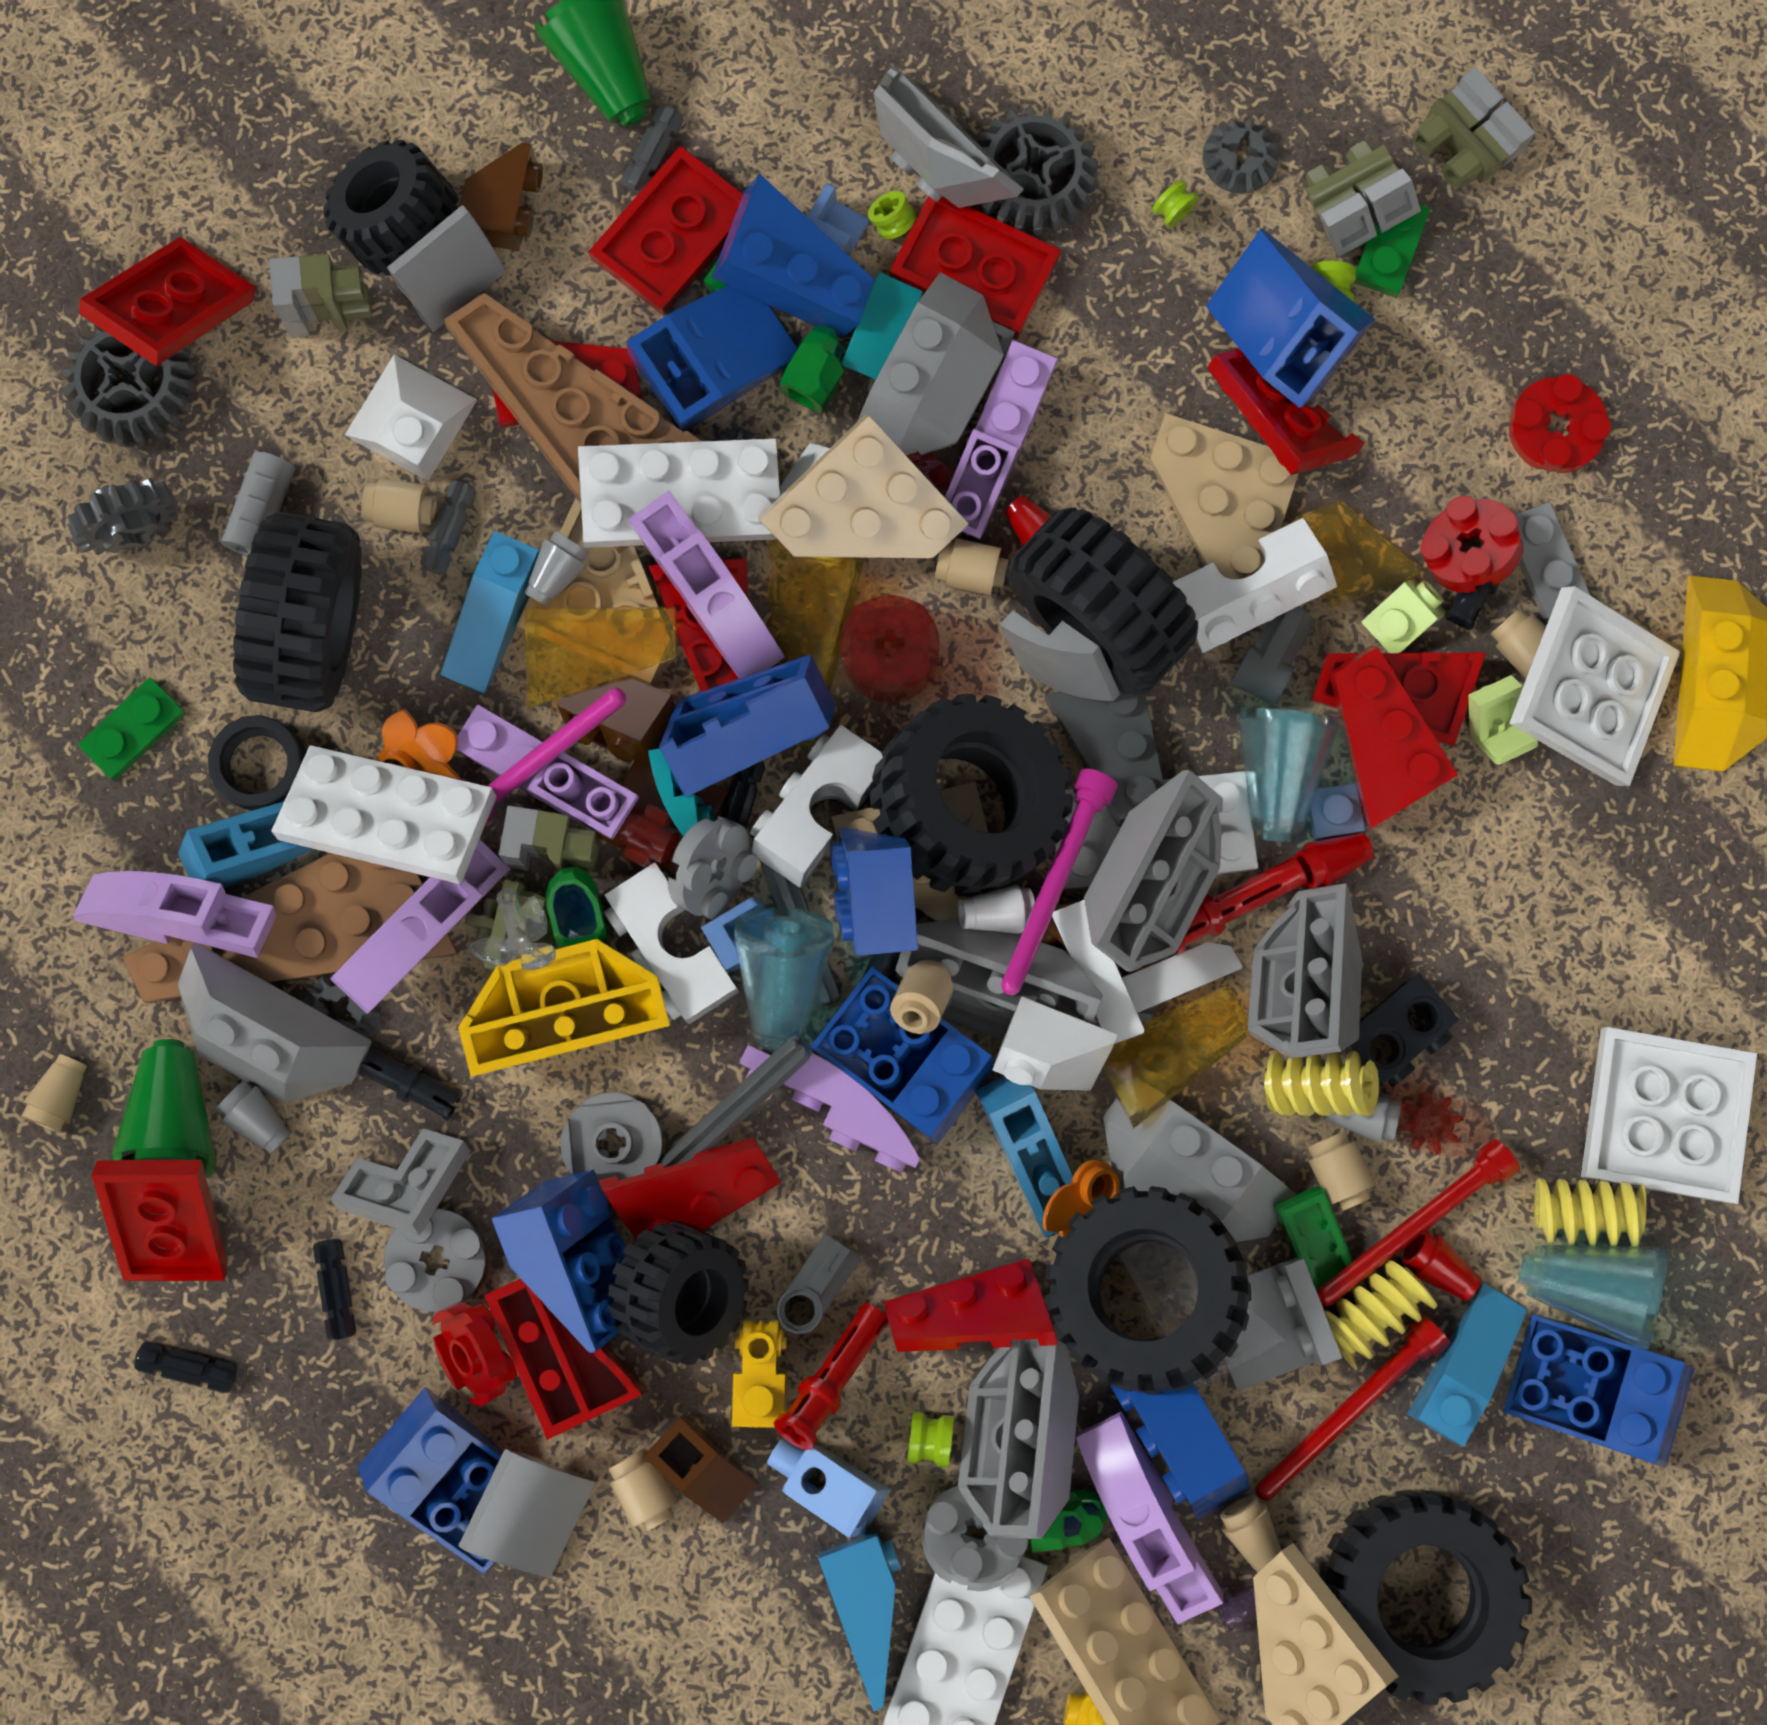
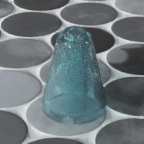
M1241 707L1238 719L1251 828L1262 830L1261 840L1291 843L1292 833L1302 834L1339 728L1340 717L1327 715L1325 725L1321 724V717H1314L1312 712L1257 708L1256 718H1253V710Z
M762 908L746 912L736 919L733 938L754 1040L763 1045L765 1050L774 1053L791 1036L797 1035L804 1040L835 942L833 924L820 914L791 908V917L774 916V908Z
M1536 1245L1534 1255L1523 1254L1518 1283L1528 1285L1527 1296L1628 1345L1648 1350L1654 1333L1653 1330H1649L1650 1320H1654L1655 1315L1658 1316L1667 1269V1260L1665 1258L1668 1249L1642 1246Z

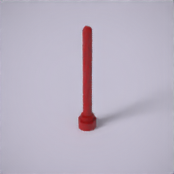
M1495 1138L1477 1151L1478 1157L1472 1161L1474 1166L1472 1169L1317 1290L1322 1306L1334 1304L1486 1183L1490 1185L1495 1184L1497 1181L1504 1183L1520 1171L1519 1163L1511 1151Z
M1422 1313V1320L1419 1322L1413 1321L1407 1327L1410 1331L1404 1337L1407 1343L1258 1482L1255 1488L1258 1498L1263 1501L1273 1499L1421 1358L1426 1361L1432 1355L1436 1358L1440 1356L1452 1344L1446 1335Z

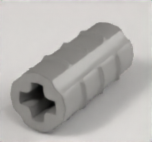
M255 451L253 453L247 472L243 473L244 480L239 493L235 495L236 501L231 515L226 519L228 523L220 541L223 546L246 556L250 554L253 538L259 532L261 522L266 520V517L281 512L285 496L290 492L288 488L296 469L294 465L266 452Z

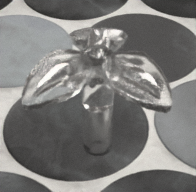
M513 889L500 891L496 899L508 938L491 936L480 939L469 946L471 953L485 963L498 966L507 965L518 954L521 955L522 969L526 970L539 969L555 960L557 954L550 944L533 943L547 933V917L540 901L533 896L521 907L516 891Z

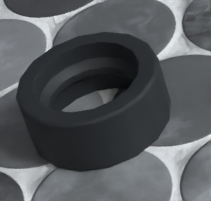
M263 715L244 716L227 724L213 739L208 753V773L216 790L227 800L240 808L253 811L285 801L307 752L300 738L279 720ZM266 736L280 743L287 755V769L284 777L274 788L266 792L253 793L243 790L236 784L231 774L230 761L233 752L241 742L251 737Z

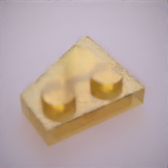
M1342 500L1297 516L1294 520L1295 522L1304 518L1328 556L1337 584L1336 588L1324 593L1330 609L1416 578L1420 574L1418 567Z

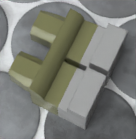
M1476 66L1464 75L1459 84L1445 97L1433 102L1426 119L1416 130L1412 138L1413 144L1423 155L1428 157L1444 144L1455 155L1444 164L1441 170L1445 180L1454 190L1464 187L1475 179L1480 184L1525 152L1535 135V131L1508 102L1500 106L1504 97Z
M1363 140L1349 149L1345 155L1348 165L1333 173L1328 165L1321 164L1306 173L1305 177L1308 184L1306 191L1315 217L1338 257L1377 236L1373 221L1381 233L1421 211L1412 179L1403 168L1400 170L1397 168L1385 145L1376 149L1368 141Z
M329 254L269 259L273 307L291 338L310 336L309 322L332 319L338 329L348 331L347 320L371 318L373 316L370 289L367 284L363 283L362 271L359 265L335 267Z
M507 805L499 856L509 868L529 870L531 856L550 859L558 872L569 866L596 870L600 840L596 839L597 834L595 831L575 828L568 815Z

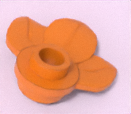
M405 709L397 711L386 719L382 727L385 748L379 753L377 761L397 766L401 762L406 768L462 780L448 764L454 757L458 747V737L454 729L439 722L427 723L418 727L412 715Z
M1094 1159L1083 1163L1075 1172L1072 1182L1058 1188L1049 1199L1043 1215V1229L1047 1232L1059 1231L1060 1236L1065 1238L1072 1228L1068 1221L1078 1211L1084 1216L1093 1209L1094 1206L1091 1201L1104 1194L1108 1199L1120 1196V1180L1113 1168L1101 1160Z

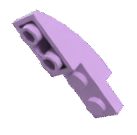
M1012 340L978 424L970 435L945 495V499L968 523L961 532L981 540L1037 416L1039 405L1057 365L1058 358Z
M670 490L628 519L631 527L685 600L688 609L739 679L769 669L785 658L727 567L701 530H697Z
M477 704L457 736L458 747L456 751L500 776L542 742ZM564 752L518 787V789L564 815H568L571 819L612 840L639 799L637 794Z
M479 839L461 884L430 877L354 953L330 980L368 1014L494 887L510 868Z
M117 871L94 874L73 914V918L77 922L165 944L169 943L171 937L255 958L259 957L277 917L272 905L228 895L220 883L173 874L144 871Z
M748 1045L739 1063L743 1067L750 1069L746 1078L771 1055ZM812 1053L810 1059L782 1084L795 1090L791 1100L817 1112H819L822 1104L831 1107L823 1123V1126L832 1130L829 1140L855 1152L860 1143L878 1151L874 1161L900 1173L903 1172L906 1165L916 1168L920 1158L907 1135L892 1115L870 1092L827 1060Z
M1122 1412L1078 1432L1076 1440L1096 1490L1121 1542L1148 1590L1156 1589L1177 1624L1223 1604L1224 1592L1172 1508L1173 1496Z

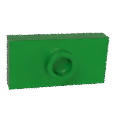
M1315 1186L1273 1206L1293 1257L1304 1259L1316 1292L1322 1285L1353 1262L1323 1187Z

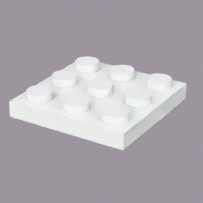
M1561 587L1509 724L1612 784L1630 786L1680 651L1577 587Z
M1611 1027L1601 1028L1581 1177L1615 1184L1625 1181L1629 1182L1632 1187L1638 1188L1640 1184L1644 1183L1645 1189L1727 1204H1738L1757 1053Z

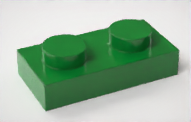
M1419 204L1421 210L1419 213L1381 233L1374 222L1377 236L1366 242L1356 269L1355 284L1395 298L1398 297L1431 209L1430 207Z
M149 677L93 729L78 746L111 780L116 781L187 713L155 680Z

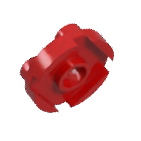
M1563 374L1559 377H1548L1536 381L1521 393L1515 401L1510 415L1509 437L1517 454L1530 466L1549 472L1569 473L1584 467L1599 453L1605 438L1609 435L1611 423L1600 397L1589 386L1583 384L1577 376ZM1550 414H1555L1558 418L1565 416L1570 423L1567 425L1566 430L1569 435L1563 436L1559 431L1551 434L1548 431L1547 426L1551 423Z
M1464 495L1452 499L1447 505V509L1442 511L1430 523L1420 545V552L1434 580L1439 585L1451 591L1469 593L1477 591L1475 586L1483 585L1489 581L1492 582L1493 586L1504 581L1518 566L1524 552V542L1521 537V528L1518 520L1508 507L1494 500H1474L1472 497ZM1479 538L1483 544L1480 549L1472 547L1467 553L1463 552V545L1469 540Z
M457 1302L437 1312L433 1317L432 1325L441 1322V1334L433 1337L434 1347L440 1364L457 1391L466 1386L475 1395L468 1399V1401L476 1406H483L502 1396L506 1391L507 1383L516 1378L517 1372L508 1353L502 1351L493 1333L495 1323L487 1307L483 1304L471 1307L464 1302Z

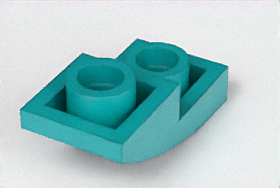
M878 272L862 317L855 328L841 365L876 380L920 300L923 291Z
M648 750L658 792L670 818L680 833L685 836L696 823L706 818L715 822L711 805H705L703 798L695 794L685 798L661 750Z

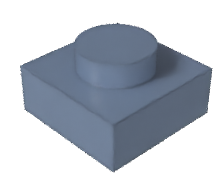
M1356 783L1312 789L1305 792L1314 841L1365 832Z

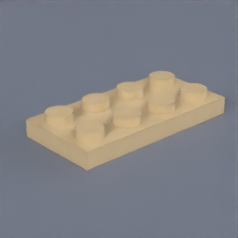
M1110 1538L1103 1539L1091 1546L1029 1595L1106 1725H1216L1220 1721Z

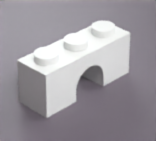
M1304 518L1258 540L1265 562L1255 574L1247 578H1226L1220 574L1213 562L1173 582L1187 598V604L1193 608L1196 614L1195 620L1198 621L1196 642L1202 653L1224 644L1337 587L1328 556Z
M842 725L838 727L831 738L823 734L808 755V759L812 761L803 775L794 772L783 786L779 796L784 800L774 813L768 809L765 810L753 826L750 834L755 838L751 854L801 888L829 850L833 835L815 822L810 808L821 800L834 799L843 802L854 811H857L877 785L873 782L872 776L875 765L883 758L882 752Z
M656 863L651 864L605 894V897L612 906L604 911L605 915L620 937L627 932L632 937L638 949L631 953L635 962L658 976L660 983L665 989L662 994L666 1010L673 1020L682 1015L684 1020L691 1024L739 993V990L710 946L688 958H677L665 951L662 943L663 930L666 924L673 917L683 912L684 909L678 907L672 901L668 890V881Z

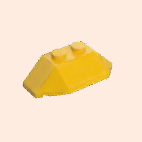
M1689 575L1673 766L1723 772L1767 738V607L1739 581Z
M599 939L498 964L458 1029L470 1076L473 1077L670 1026V1021L658 976Z

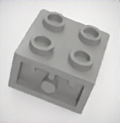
M1292 1258L1248 1275L1252 1292V1301L1248 1302L1247 1310L1250 1316L1246 1331H1241L1236 1341L1239 1346L1231 1358L1227 1356L1224 1358L1235 1388L1242 1390L1311 1363L1326 1365L1342 1359L1304 1259Z

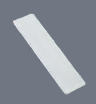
M1082 900L1054 911L1052 917L1070 957L1103 994L1096 1013L1101 1028L1118 1035L1115 1043L1143 1034V1025L1115 962L1091 944L1085 901Z
M1206 942L1178 956L1175 955L1122 977V980L1138 1013L1238 971L1242 968V964L1231 946Z

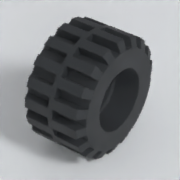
M396 139L393 143L386 140L379 142L374 148L369 146L362 150L359 156L355 159L352 157L345 164L346 167L342 172L336 174L332 180L334 185L327 190L325 196L328 202L323 206V215L327 218L325 223L328 229L365 268H368L370 272L377 275L383 272L386 276H390L391 274L387 267L458 209L456 206L458 197L452 185L417 145L412 142L407 144L405 140Z
M664 1222L654 1225L653 1232L645 1229L637 1235L638 1242L635 1245L628 1244L623 1251L625 1255L624 1260L621 1264L616 1263L613 1274L617 1276L615 1283L609 1285L608 1296L614 1298V1302L609 1305L610 1316L617 1319L614 1326L619 1334L626 1336L625 1340L672 1363L679 1364L681 1362L685 1365L696 1364L698 1358L705 1361L713 1357L715 1348L722 1350L729 1342L727 1337L730 1332H736L740 1325L738 1318L741 1312H745L748 1302L744 1300V1293L749 1291V1279L743 1277L747 1271L745 1262L738 1258L740 1252L734 1246L727 1244V1241L682 1223L672 1222L670 1225Z

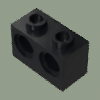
M1418 973L1407 979L1360 1019L1359 1040L1343 1051L1346 1055L1350 1051L1358 1052L1362 1060V1066H1366L1369 1060L1373 1061L1378 1070L1379 1086L1388 1082L1391 1087H1394L1415 1070L1410 1061L1423 1050L1432 1055L1453 1038L1448 1029L1457 1023L1459 1018L1422 975ZM1412 1005L1422 1007L1429 1016V1025L1424 1032L1413 1029L1408 1022V1011ZM1374 1037L1385 1039L1391 1047V1058L1386 1064L1376 1062L1370 1055L1369 1046Z

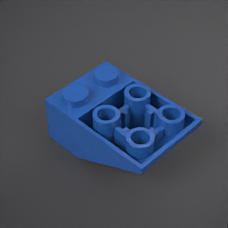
M1263 228L1258 231L1206 305L1207 309L1259 374L1299 408H1302L1320 393L1376 320Z
M728 285L667 314L626 341L629 357L675 426L683 432L694 428L786 368L797 351V347L768 304Z
M838 828L839 842H830L832 872H834L838 890H843L834 892L835 916L839 931H841L842 941H851L855 956L918 950L911 847L905 838L851 828Z
M871 967L810 1047L831 1064L845 1072V1074L870 1092L879 1102L918 1132L938 1145L976 1095L974 1090L982 1087L992 1074L995 1060L992 1055L942 1018L933 1031L924 1034L912 1033L900 1027L894 1021L890 1011L892 1000L899 986Z
M594 1169L545 1180L491 1218L511 1269L589 1353L599 1350L618 1333L614 1326L617 1319L611 1317L609 1305L614 1302V1298L608 1296L609 1285L615 1283L617 1275L613 1274L616 1263L621 1264L625 1258L623 1254L625 1246L623 1239L616 1230L607 1206V1197L601 1189Z
M1532 1314L1503 1412L1666 1468L1695 1368L1676 1359Z
M424 1387L358 1465L357 1469L366 1492L483 1574L492 1566L493 1561L464 1551L458 1545L504 1451L454 1407Z

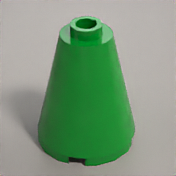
M562 0L545 12L549 22L545 26L539 21L535 24V31L539 39L609 123L620 122L622 127H628L645 118L648 114L645 108L651 103V97L625 0Z
M161 1039L154 1041L153 1047L143 1050L110 1160H202L206 1178L216 1172V1157L195 1053L188 1048H184V1042L175 1039Z

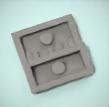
M463 205L387 267L399 289L412 302L420 318L432 332L445 323V318L467 305L506 272L488 239Z
M1012 610L999 624L1022 670L1038 682L1063 693L1092 700L1114 701L1120 695L1100 647L1062 621L1048 635Z
M505 1448L458 1547L490 1561L551 1578L596 1482L581 1473L552 1466L536 1456Z

